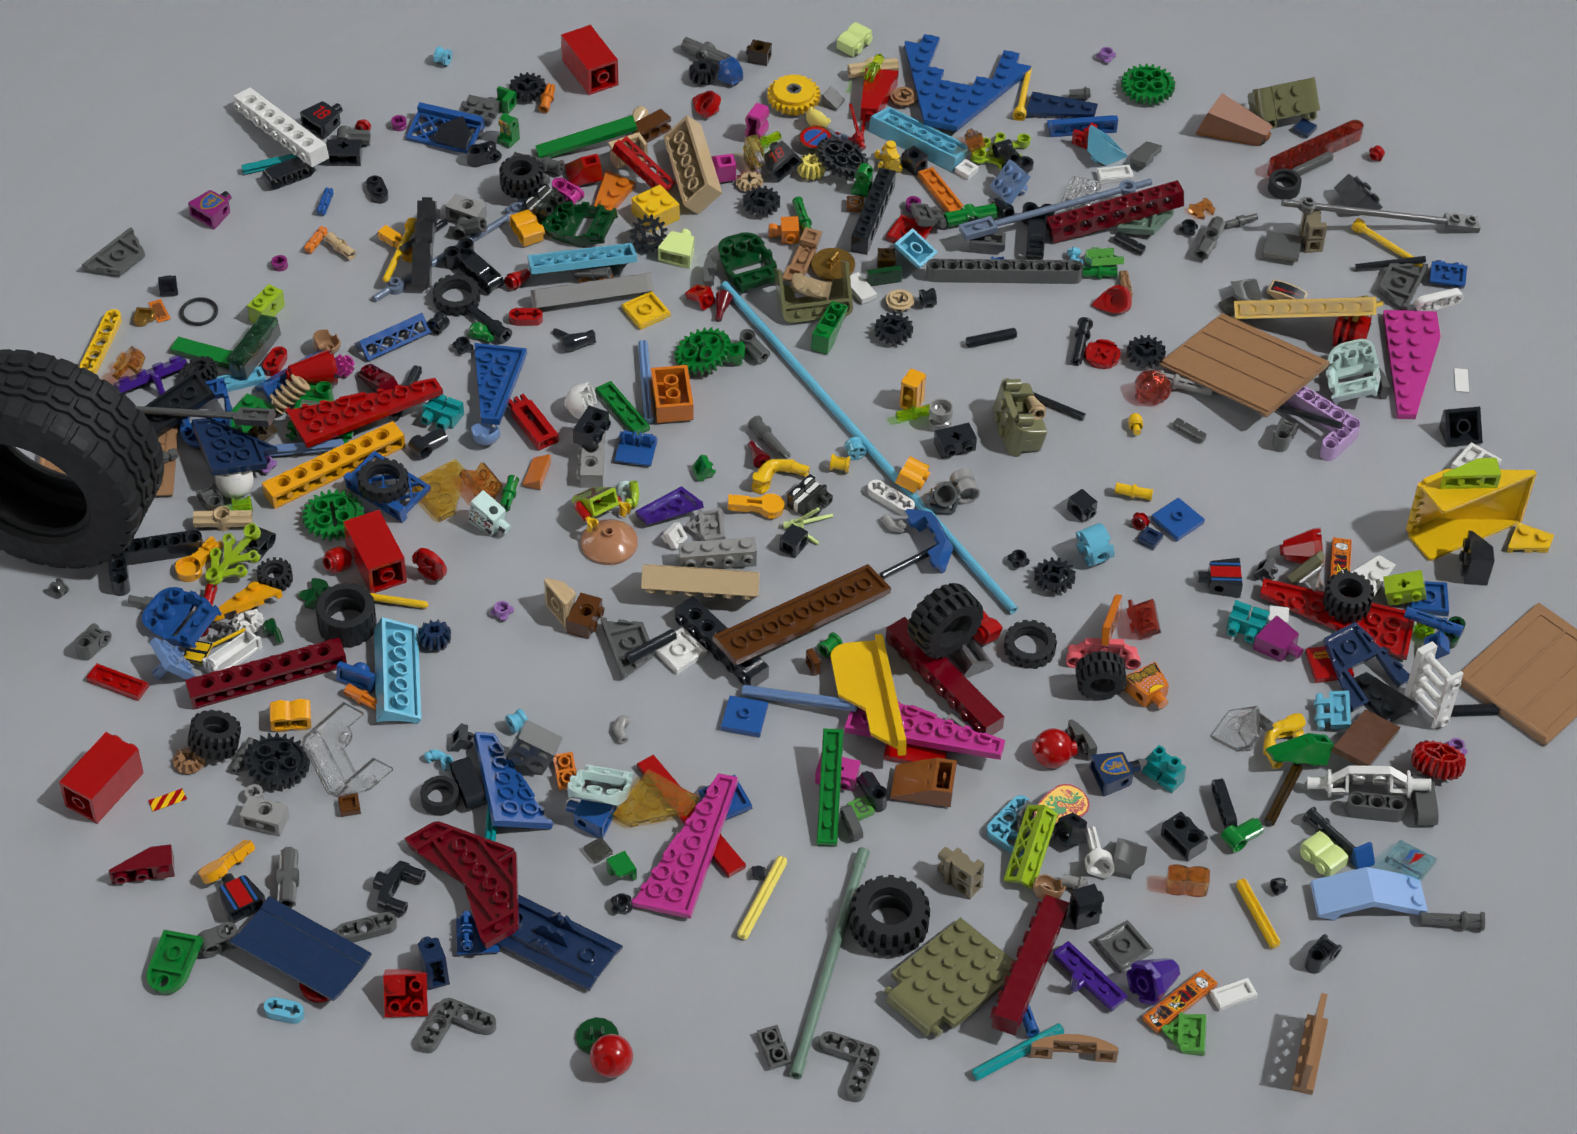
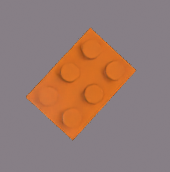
M688 366L651 368V386L657 423L694 420V404Z

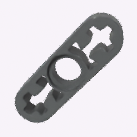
M384 912L342 923L336 928V933L354 943L394 932L397 928V920L393 913ZM384 921H389L390 925H386ZM371 925L372 929L364 932L361 930V927ZM347 931L349 935L345 936L343 932Z

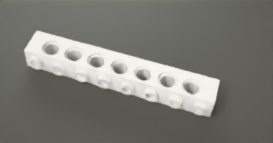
M251 87L234 95V107L237 112L243 114L246 119L251 120L257 127L259 126L266 134L268 133L275 141L280 142L284 148L289 149L294 155L301 158L304 163L313 167L329 159L327 145Z

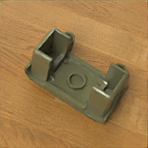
M1315 77L1253 89L1247 95L1250 111L1273 126L1271 129L1276 128V120L1302 114V118L1313 121L1317 118L1316 111H1320Z
M1005 378L1001 382L993 405V419L997 423L998 434L1001 436L1007 452L1012 456L1019 457L1022 451H1040L1047 435V429L1043 420H1034L1033 414H1026L1028 409L1025 400L1027 396H1034L1032 387L1029 383H1022L1021 379Z

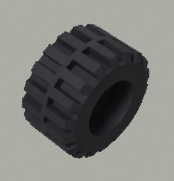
M513 155L511 158H506L499 167L501 190L507 196L510 195L511 198L528 199L544 184L542 164L535 157H530V155Z
M1340 571L1337 572V575L1333 574L1331 579L1327 580L1322 601L1324 610L1329 612V616H1334L1338 621L1343 620L1346 623L1351 621L1353 623L1356 620H1363V617L1366 618L1368 612H1370L1374 597V587L1370 584L1371 581L1365 579V576L1362 574L1358 575V572L1350 573V571H1345L1343 573Z
M1095 651L1084 655L1076 663L1075 672L1078 690L1086 698H1093L1094 700L1112 698L1114 695H1119L1127 686L1124 661L1117 653Z
M221 710L201 711V713L195 714V717L191 719L187 740L188 747H190L191 752H195L196 756H201L205 760L223 761L224 758L229 759L238 750L241 734L240 722L236 721V717L230 716V713H224Z

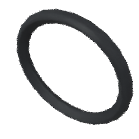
M204 297L190 299L180 309L181 318L186 323L195 326L208 324L218 315L217 304L213 300ZM206 301L213 305L215 311L208 320L193 322L184 316V309L192 302Z

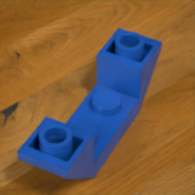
M905 510L908 516L906 521L911 528L915 527L921 532L928 527L932 534L935 533L934 540L937 545L927 551L931 557L928 561L934 569L938 568L941 573L945 572L954 547L939 520L929 511Z

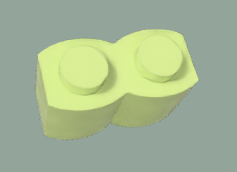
M857 22L853 23L837 39V49L852 57L860 54L863 47L872 42V30Z
M1318 831L1301 844L1300 853L1302 858L1315 865L1316 870L1321 875L1326 877L1332 876L1347 866L1348 855L1321 831Z

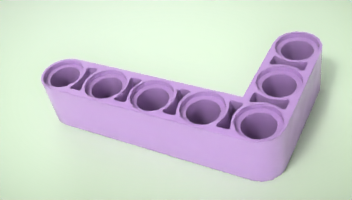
M1304 386L1286 401L1293 408L1343 422L1341 429L1321 424L1332 431L1322 441L1320 457L1323 460L1333 461L1358 438L1361 426L1360 420L1308 387Z

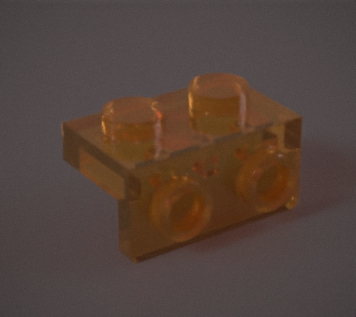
M133 346L125 353L122 351L116 358L117 362L113 365L114 371L112 376L118 380L128 369H131L138 375L146 358L143 352L135 349Z
M483 462L479 464L476 470H462L459 474L464 484L470 488L475 497L484 490L495 500L503 487V484Z

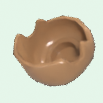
M328 329L318 330L313 334V347L316 352L331 349L330 354H335L340 349L341 341L337 334L332 336Z
M1046 874L1038 875L1033 882V891L1042 901L1045 894L1060 899L1066 889V886L1062 887L1061 879L1055 880L1052 876Z

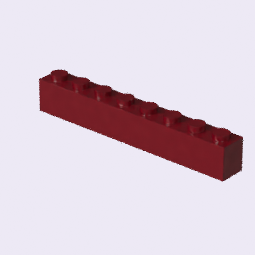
M906 617L886 627L885 639L887 644L892 646L899 656L905 659L911 668L917 671L923 677V680L930 684L936 693L947 701L950 708L955 709L960 714L962 720L972 726L975 732H985L994 735L1003 729L1005 716L946 657L938 659L928 657L911 640L908 634V619Z
M1046 894L1043 901L1038 902L1035 910L1037 915L1036 917L1032 916L1029 923V928L1031 929L1030 931L1026 930L1022 941L1024 945H1020L1017 950L1016 957L1018 959L1017 961H1012L1009 971L1011 975H1006L1003 987L1005 989L1004 991H999L996 1000L998 1005L997 1007H992L990 1018L993 1019L991 1028L1016 1036L1066 919L1069 902Z

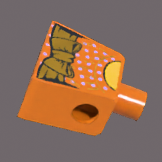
M1156 662L1126 675L1127 686H1125L1124 691L1140 705L1147 707L1155 703L1159 709L1167 706L1168 700L1166 696L1169 684Z

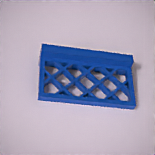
M419 102L417 114L406 135V140L468 154V149L465 151L436 143L434 140L429 139L428 136L436 134L438 128L434 126L435 123H446L463 116L469 129H476L471 137L470 146L476 143L480 130H484L483 116ZM420 118L428 120L423 124L418 122ZM431 125L433 130L425 133L423 128ZM418 130L422 132V134L419 136L412 135L413 132H416Z
M373 451L352 473L347 472L343 476L346 488L362 498L364 497L359 492L358 471H361L362 465H366L370 460L385 458L376 451ZM408 472V488H410V493L405 494L403 497L401 496L397 501L393 500L392 503L383 502V504H380L377 501L371 502L368 498L365 500L403 523L407 519L406 514L431 490V486ZM382 474L381 476L371 477L368 482L372 485V482L382 481V486L380 487L385 488L392 486H385V480L395 479L397 483L398 479L390 474ZM421 486L423 488L420 492L412 493V487ZM410 498V502L406 506L400 504L401 499Z

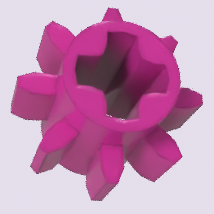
M339 354L335 358L338 372L335 374L340 377L343 375L348 377L353 373L355 363L350 356L344 355L342 357Z

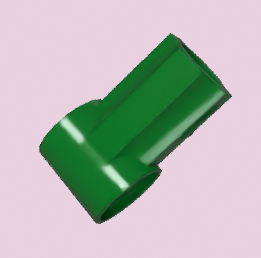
M326 381L310 385V390H306V394L301 395L334 401L332 386Z
M1251 818L1237 827L1234 825L1227 827L1221 833L1220 838L1234 853H1237L1246 846L1247 842L1263 834L1264 829L1257 818Z

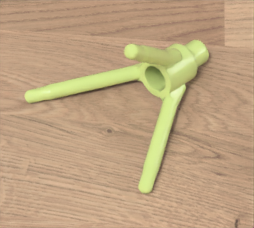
M816 508L800 518L784 521L783 526L784 529H788L791 524L804 528V524L831 518L833 514L807 519L820 510ZM808 534V539L818 545L819 541Z

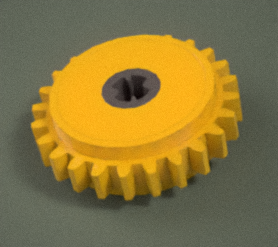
M793 74L784 75L770 83L767 99L771 107L776 108V111H780L782 114L797 116L807 113L811 106L813 109H815V106H818L821 91L819 86H816V82H812L811 78L808 79L806 76Z

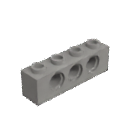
M606 431L601 442L597 443L594 449L578 445V452H581V455H578V466H581V469H577V480H580L581 488L603 487Z

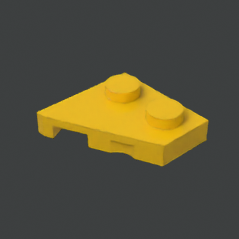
M1518 522L1506 552L1513 553V550H1524V553H1548L1554 534Z

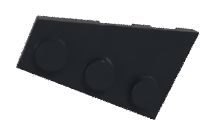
M1368 672L1354 678L1368 698V705L1378 716L1390 722L1418 708V703Z

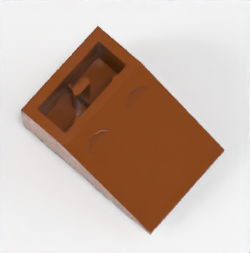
M932 758L897 764L895 766L890 799L951 807L957 760Z

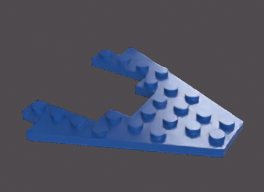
M924 34L920 43L904 42V49L924 125L957 132L1022 80L1024 75L1031 70V66L1018 63L1020 53L1004 50L993 79L976 76L973 86L942 80L944 69L930 67L939 45L940 37Z

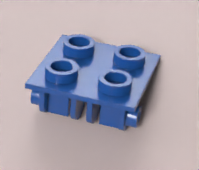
M620 431V441L614 461L651 466L658 441L657 436H654L652 433L643 434L640 432L637 435L635 431L633 435L631 431Z
M463 911L460 918H456L457 955L500 953L499 946L496 944L487 949L483 945L474 917L469 911Z

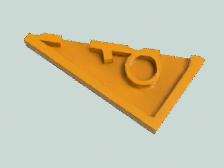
M254 581L220 605L218 608L222 614L221 616L217 615L212 622L224 619V614L235 610L238 614L255 606L265 604L264 600L274 596L280 599L283 597L282 591Z

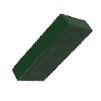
M899 265L867 270L866 281L870 286L902 282V267Z

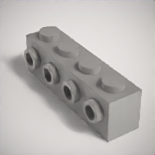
M755 537L678 543L679 565L682 567L728 569L757 566Z

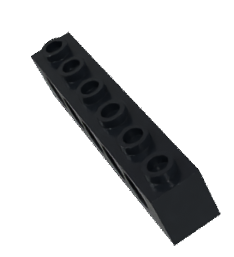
M879 167L851 236L852 252L868 254L895 188L896 171Z
M694 596L675 607L676 623L679 626H683L691 636L697 639L713 655L715 660L720 661L729 673H733L742 685L758 686L769 678V666L758 655L735 666L713 642V635L728 628Z

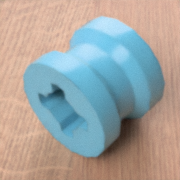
M438 46L434 52L433 61L436 63L442 62L443 65L448 66L452 60V50H444L443 47Z
M851 437L845 442L844 447L852 460H858L865 456L866 448L863 446L860 437Z
M520 708L514 714L505 716L506 723L513 733H517L524 722L528 720L526 714Z

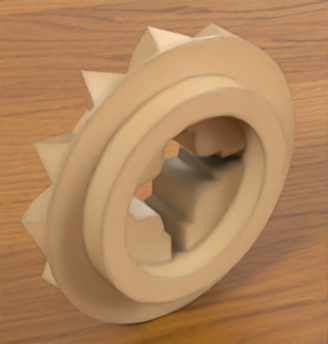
M742 171L741 175H737L736 186L742 191H751V187L757 189L758 185L760 187L763 186L761 174H757L756 171L753 173Z
M903 289L893 290L887 294L886 304L889 306V309L894 308L895 312L897 310L903 312L905 309L910 310L914 306V296L909 291Z

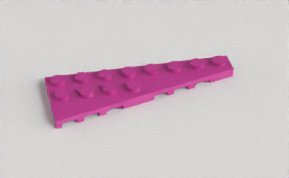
M898 700L906 744L1001 760L1005 748L1004 739L985 732H975L967 725L964 727L954 724V721L951 719L946 721L938 718L935 713L914 705L901 704ZM858 707L857 711H850L844 732L875 738L870 735L865 710Z
M717 774L706 790V795L702 801L698 802L691 817L685 821V826L681 832L677 833L657 867H654L651 871L649 879L646 883L642 884L636 898L632 899V907L691 919L738 784V777Z

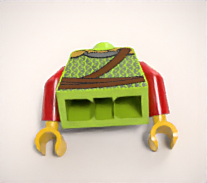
M592 487L574 495L572 498L573 508L582 520L587 522L586 530L589 533H592L593 527L598 530V520L591 517H595L616 506L620 507L619 515L622 517H626V514H630L631 505L627 502H621L622 499L617 496L615 487Z

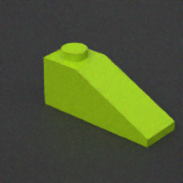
M1477 458L1443 473L1440 488H1498L1501 472L1497 458Z

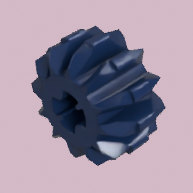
M430 619L429 623L423 622L422 627L419 628L418 640L424 649L429 648L431 652L437 649L440 652L441 647L447 648L448 643L451 642V629L447 626L446 622L440 623L439 619L433 622Z

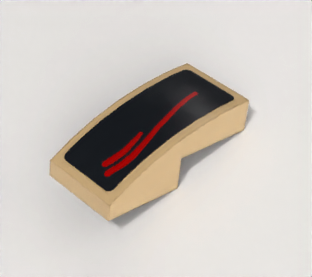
M1273 280L1266 292L1275 299H1305L1308 294L1303 289L1280 280Z

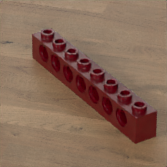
M1176 180L1047 217V233L1054 244L1184 206V190L1179 181Z
M340 638L329 639L321 643L186 679V689L192 708L195 710L335 671L340 661L347 663L346 654Z

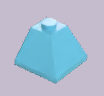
M1092 125L1089 127L1087 151L1092 155L1090 158L1095 163L1099 164L1100 162L1106 166L1128 156L1108 134Z
M913 228L893 245L901 256L918 269L938 253Z

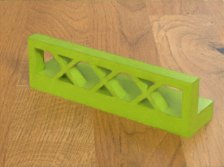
M1027 805L1003 879L1007 883H1020L1028 889H1033V882L1040 873L1058 816L1057 812L1046 805ZM1033 811H1037L1036 817L1031 820ZM1031 830L1030 835L1025 839L1026 833ZM1025 848L1024 854L1019 858L1020 852ZM1019 868L1017 876H1012L1014 870Z

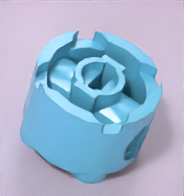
M1097 523L1075 532L1076 538L1079 541L1076 543L1077 550L1080 554L1084 553L1086 556L1084 560L1088 567L1115 556L1114 546L1109 544V540H1111L1110 535L1102 523Z

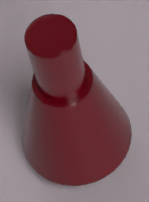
M721 290L716 293L717 313L715 320L718 322L722 321L723 314L733 299L732 294L727 290Z
M754 441L748 443L755 468L759 469L766 461L771 460L770 456L757 447Z

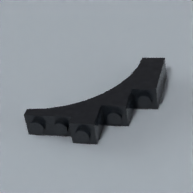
M422 197V201L417 200L415 243L412 242V286L432 285L434 238L437 221L441 209H437V201H433L432 197Z

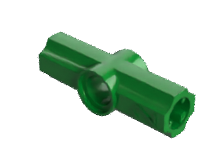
M994 203L977 207L973 204H966L960 210L943 213V216L947 220L946 227H951L989 216L992 219L997 218V210Z

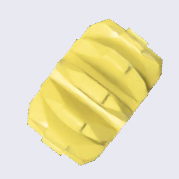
M810 153L807 156L802 155L803 163L797 167L798 174H800L801 178H806L807 181L809 179L814 181L815 178L820 179L824 175L826 168L822 167L823 162H818L819 158L816 157V153L814 155Z

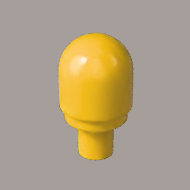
M1132 413L1128 417L1129 428L1134 432V435H1140L1143 428L1142 416L1138 413Z

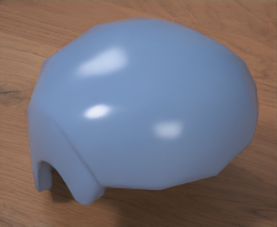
M477 423L471 427L473 440L477 444L491 445L500 438L501 433L498 425H495L494 428L491 424Z

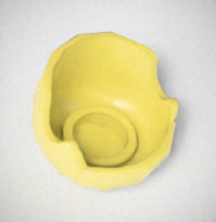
M812 106L806 113V120L810 126L826 128L831 122L830 118H827L822 112L813 109Z

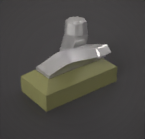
M1321 550L1291 571L1287 576L1291 582H1307L1311 586L1312 591L1316 592L1318 590L1323 592L1326 586L1320 578V572L1324 565V553Z

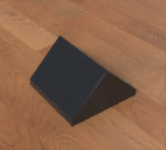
M1480 406L1443 410L1439 429L1446 446L1483 443Z

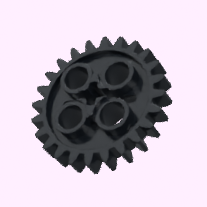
M833 136L830 138L826 137L825 139L822 138L816 147L815 152L817 153L816 157L819 158L818 162H823L822 167H828L827 171L832 170L833 175L837 173L840 178L843 175L845 179L850 177L853 180L861 163L869 164V159L865 158L866 154L861 153L863 149H858V145H852V141L846 142L845 138L841 140L839 136L836 139Z
M268 733L267 738L260 735L259 741L253 739V744H248V750H245L244 756L245 770L248 771V777L253 776V782L260 780V786L266 783L268 789L275 785L276 790H278L279 785L286 789L287 784L294 787L295 781L301 783V779L306 778V773L309 772L311 760L309 752L306 751V745L301 746L300 740L294 742V736L287 739V734L279 737L278 733L275 734V737Z

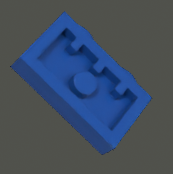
M1443 260L1432 261L1429 283L1464 288L1467 266L1459 262L1451 264L1445 263Z

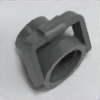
M940 483L931 488L926 500V506L928 509L936 512L953 514L959 503L960 495H958L954 485Z

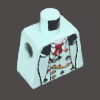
M484 490L471 501L468 519L470 524L490 536L494 535L498 530L503 534H507L511 529V525L505 521V508Z

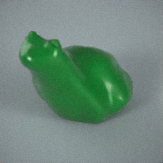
M481 322L470 325L468 335L472 339L486 342L494 340L486 325H483Z

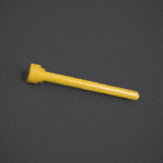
M1032 67L1024 75L1018 107L1013 110L1012 117L1017 121H1024L1026 118L1024 106Z
M412 217L407 219L404 225L406 231L382 278L383 282H389L403 253L399 247L409 241L411 235L415 233V221L417 219Z
M1357 218L1353 222L1351 230L1356 233L1368 235L1402 258L1414 257L1368 228L1364 220ZM1423 263L1413 265H1415L1416 267H1422Z
M371 593L376 602L426 609L429 605L427 601Z

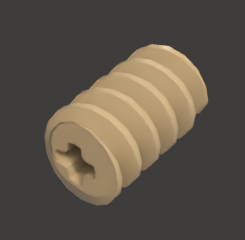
M291 374L290 377L293 381L285 380L288 386L281 384L282 391L275 389L277 396L270 394L272 405L281 414H285V408L294 405L296 400L301 398V395L306 394V390H310V385L302 377Z

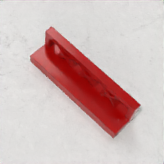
M627 136L622 140L618 139L614 143L612 151L651 188L661 185L668 192L676 184L665 171ZM624 143H627L631 147V150ZM662 179H665L670 184L667 185Z

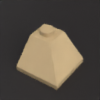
M546 578L544 579L545 604L564 628L567 629L566 620L575 604L576 593L565 582Z

